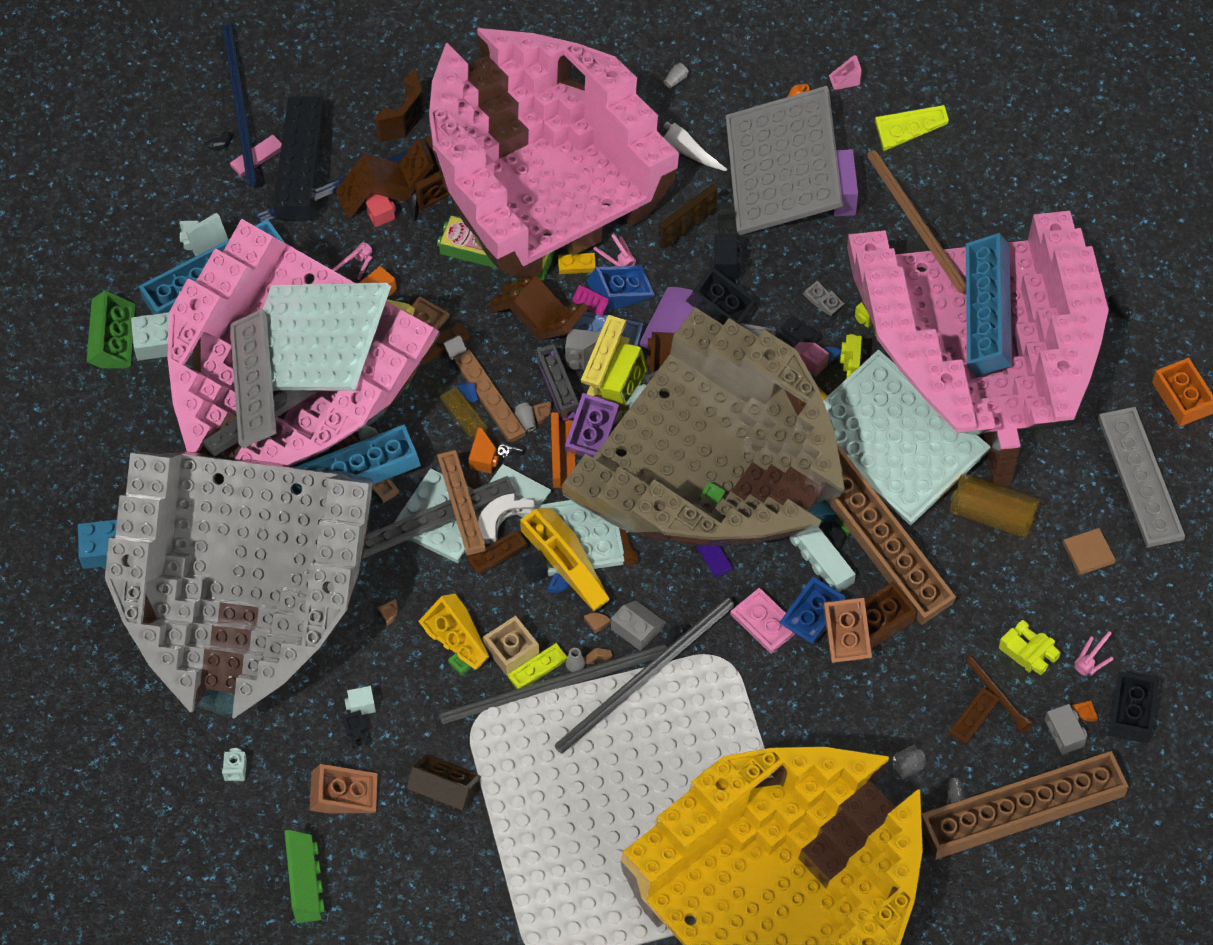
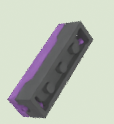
M552 344L537 349V362L561 420L565 421L574 418L579 403L555 345Z

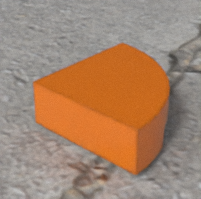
M1092 701L1072 705V710L1076 711L1080 719L1089 722L1098 720Z

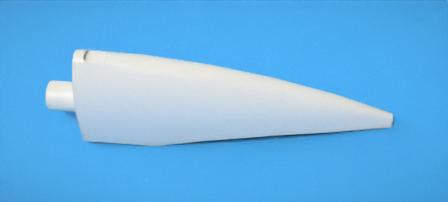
M667 121L663 127L668 130L664 139L679 153L704 165L727 171L723 165L706 153L688 132L676 123L672 125Z

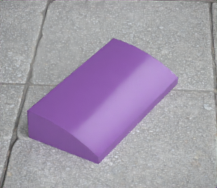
M667 287L639 342L640 347L647 349L648 338L652 337V332L676 333L694 309L693 306L686 302L693 290Z

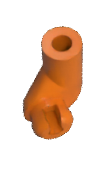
M808 84L795 85L791 88L787 97L807 92L810 88Z

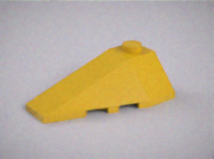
M456 594L441 596L419 620L421 626L432 639L440 641L444 644L443 647L457 653L461 660L475 670L489 658L466 607Z

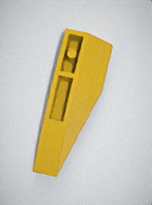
M552 508L534 509L520 519L521 532L538 551H541L548 562L593 611L609 601V597L576 534Z

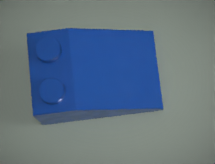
M642 266L596 267L587 279L591 290L609 299L605 310L621 308L655 296Z
M812 577L779 624L813 644L826 631L823 603L846 600V597Z

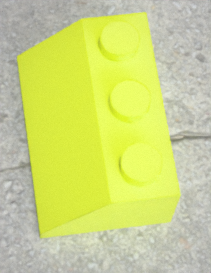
M620 343L618 349L614 352L613 360L609 364L599 388L603 399L619 404L620 411L629 410L627 401L635 388L642 384L644 376L648 371L641 347Z

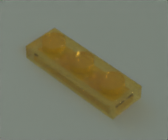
M457 387L440 396L443 404L471 440L475 438L478 428H482L484 432L487 431V426Z

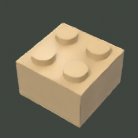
M516 616L483 636L485 649L506 676L539 654V644Z

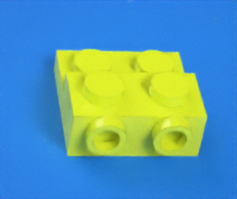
M849 334L846 336V342H842L840 363L844 364L843 371H847V378L860 367L862 336Z

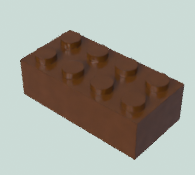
M894 582L864 599L871 649L915 622L917 610Z

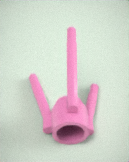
M612 234V238L621 250L617 257L618 262L597 247L593 248L616 266H634L636 264V259L632 256L622 236L619 237V241L615 234Z
M362 242L332 270H338L353 257L358 261L364 260L365 262L357 277L360 280L372 259L370 256L372 248L367 243Z
M1110 631L1102 638L1093 651L1085 656L1094 638L1091 636L1074 665L1081 675L1087 676L1089 674L1092 676L1097 670L1113 661L1114 658L1110 657L1094 666L1095 660L1093 659L1094 655L1112 634Z

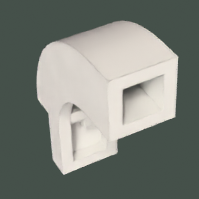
M507 494L490 502L478 518V525L484 545H491L498 541L499 526L506 518L513 515L529 514L536 509L534 500L529 498L516 500L515 494Z

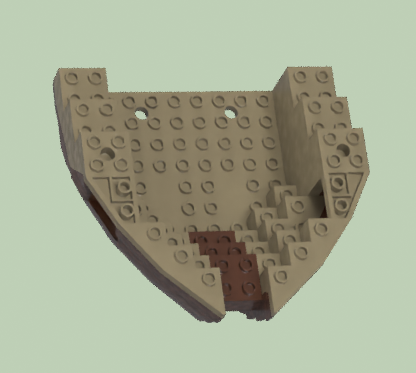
M694 307L673 335L670 355L592 458L585 453L564 481L562 494L610 524L646 538L697 546L754 544L817 529L821 524V520L809 513L815 503H820L825 499L828 501L832 500L835 496L839 497L844 491V483L834 428L819 388L798 351L766 330H763L758 337L730 318L722 325ZM666 391L670 396L668 398H661L659 393ZM798 398L806 403V406L804 408L802 407ZM623 449L627 454L620 457L616 454V451ZM708 482L726 491L718 505L705 496L699 500V496Z

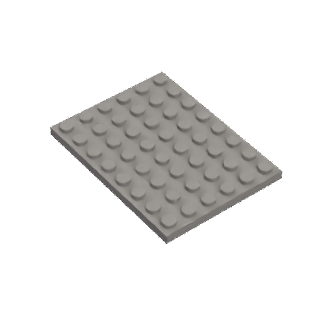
M827 86L726 115L736 227L739 235L843 207L830 94Z

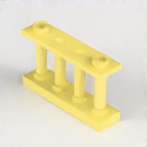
M611 315L607 316L581 378L583 384L590 385L587 392L588 395L603 399L599 388L609 364L613 360L614 352L618 349L620 343L629 344L630 338L621 336L626 326V320Z

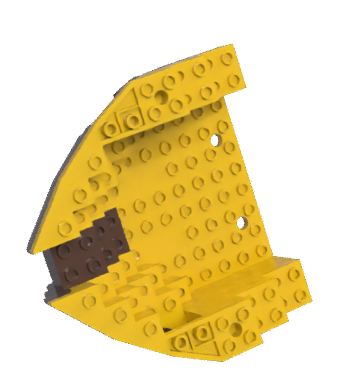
M829 747L767 748L726 755L693 779L689 791L657 816L655 826L623 850L621 857L622 872L644 913L657 927L664 923L683 945H900L915 902L922 858L920 790L915 791L897 807L874 785V782L885 768L889 760L888 756ZM692 916L695 918L696 923L688 925L684 918Z

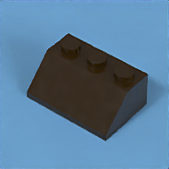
M426 754L412 767L406 789L411 790L416 795L427 796L434 802L445 803L452 809L463 810L470 803L480 782L481 775Z

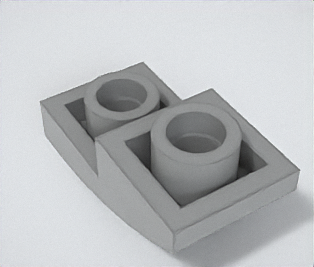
M818 281L803 293L816 307L830 316L844 305L833 291L828 292Z

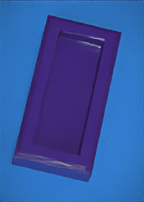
M696 545L698 552L714 578L732 571V566L719 546Z

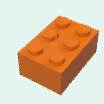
M1189 358L1155 371L1152 383L1180 427L1213 414V394Z

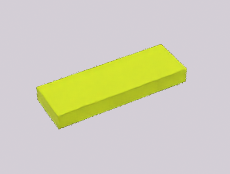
M555 643L509 673L508 678L516 689L529 686L566 662L567 656L558 644Z

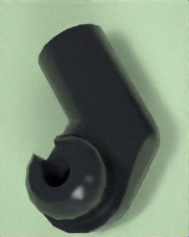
M678 625L668 631L665 644L667 648L689 630L686 625Z

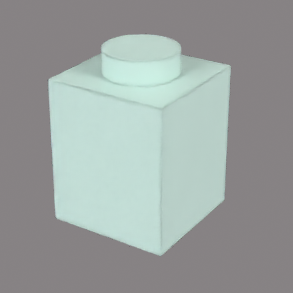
M371 686L347 690L348 698H345L346 710H351V713L361 710L362 715L376 712Z

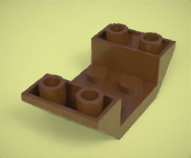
M413 70L404 79L406 101L398 107L397 112L384 107L381 112L377 113L375 122L379 142L406 137L424 114L423 95L417 71Z

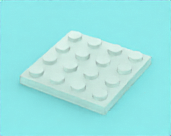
M430 468L395 522L450 500L441 473ZM467 486L468 492L474 490ZM484 508L475 511L477 521ZM456 520L409 539L456 563H459L465 554V548Z
M571 500L536 505L537 509L552 508L576 534L593 569L624 565V551L619 527L610 524L600 516L582 508ZM545 558L548 566V576L558 573Z

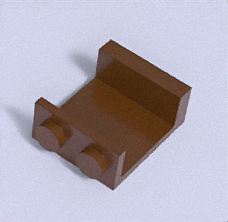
M652 332V337L648 338L647 349H651V356H647V367H650V373H653L654 369H659L670 355L673 335L675 333Z

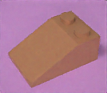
M864 598L823 603L832 663L872 658Z
M319 764L311 772V811L323 813L376 812L377 773Z

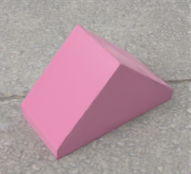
M856 55L852 56L829 75L833 89L837 90L860 85L861 67Z

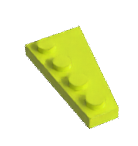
M944 105L875 117V124L883 151L947 125L949 121Z

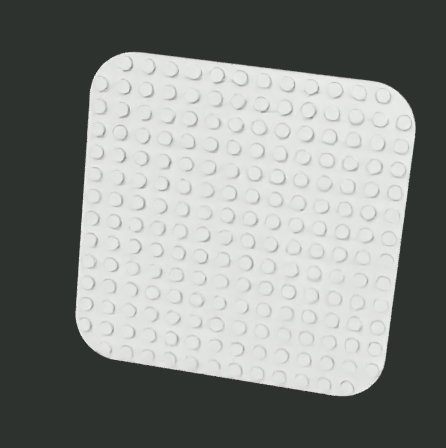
M698 654L670 661L564 753H559L555 748V744L643 668L550 690L498 707H490L477 717L470 732L471 751L477 773L481 775L480 785L519 932L525 945H640L675 936L664 923L657 927L642 910L622 872V852L653 828L657 816L685 795L690 789L691 781L721 757L765 749L743 680L731 663L721 657L710 654ZM692 916L684 918L688 925L696 923L695 918Z

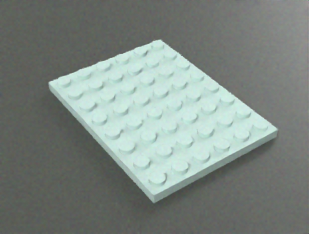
M388 283L271 285L263 310L267 315L273 390L355 391L391 286Z
M877 350L823 400L835 431L837 445H840L880 499L909 525H912L985 456L991 448L978 435L956 433L924 400L895 363L880 350Z

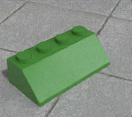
M106 290L92 299L87 351L88 363L102 369L129 368L131 366L133 341L131 318L135 314L134 303Z
M285 830L291 902L296 923L322 920L321 912H325L323 900H319V893H323L321 880H317V874L321 873L320 863L315 861V855L319 854L318 844L313 842L312 835Z

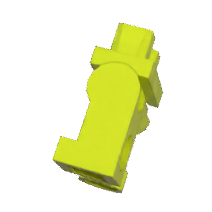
M1022 620L1015 629L1012 628L1000 639L999 649L1022 667H1025V670L1029 673L1034 670L1042 675L1048 668V664L1043 660L1047 658L1054 663L1059 659L1061 653L1054 646L1055 640L1049 638L1044 633H1034L1028 629L1029 624ZM1024 635L1029 640V642H1025L1019 636Z

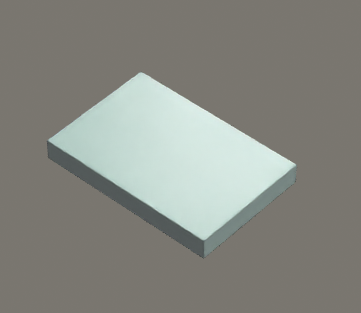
M502 464L489 482L491 483L508 476L516 491V500L529 498L534 500L535 506L544 504L551 495L549 488Z

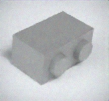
M1069 704L1048 711L1045 717V722L1062 755L1084 747L1087 739L1085 728L1080 726L1078 715Z

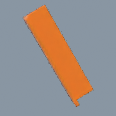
M558 412L551 413L553 488H563L564 481L576 467L575 454L565 451V444L573 420L559 421Z

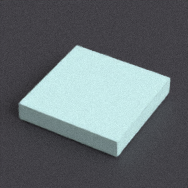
M217 213L185 230L195 257L228 240L220 216Z

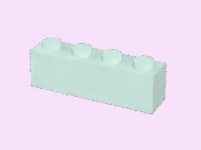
M819 527L806 533L790 536L792 544L795 547L798 546L803 558L812 564L814 572L823 578L824 584L837 592L854 584L856 574Z

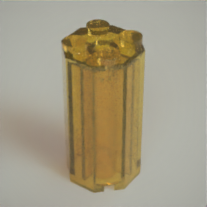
M961 474L958 481L959 486L954 491L951 499L952 503L949 510L952 513L1027 538L1040 499L967 474Z

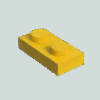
M595 253L575 254L573 256L571 254L558 255L559 274L593 272L595 269Z

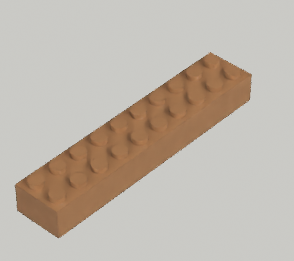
M837 445L844 491L839 497L835 496L832 500L826 501L888 583L894 582L917 610L916 619L920 625H923L953 605L956 596L840 445Z
M1112 751L922 813V831L936 860L1124 797L1129 786Z

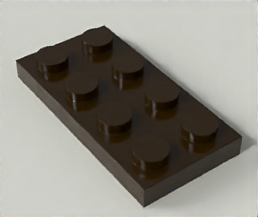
M711 184L659 223L658 245L662 249L673 245L679 237L686 235L691 228L699 225L704 218L714 214L717 209V187Z

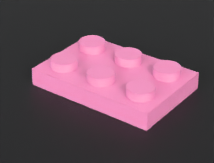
M760 588L730 612V615L770 654L795 635V633L779 624L786 613Z

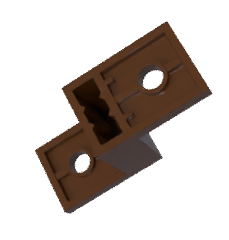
M431 135L425 138V143L434 162L432 168L435 174L415 184L417 205L420 210L450 196L449 192L444 188Z
M418 138L399 163L364 153L336 189L345 216L352 217L370 193L406 202L416 189L415 184L424 179L434 166L424 139Z
M536 275L526 276L523 279H516L512 282L507 281L501 287L502 291L492 297L490 300L491 304L487 307L491 313L510 308L538 340L567 334L588 309L585 303L572 304L567 307L563 306Z

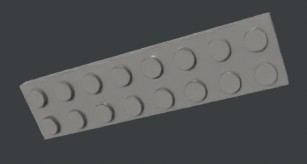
M263 309L230 324L238 442L242 448L276 434L267 315Z
M1136 407L1099 414L1100 425L1146 547L1184 540L1185 534Z

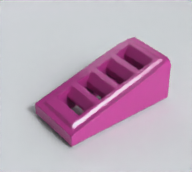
M579 285L572 301L576 304L585 303L588 310L602 316L609 299L587 287Z

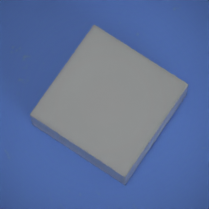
M460 335L442 342L450 360L467 351Z

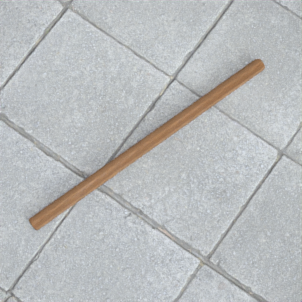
M869 151L868 159L959 293L966 292L965 281L877 151Z

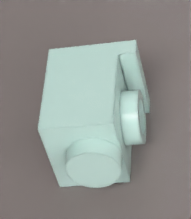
M180 221V242L184 243L185 250H193L185 230L198 224V221Z
M232 748L229 752H224L222 774L225 781H245L247 758L245 752H242L241 749Z

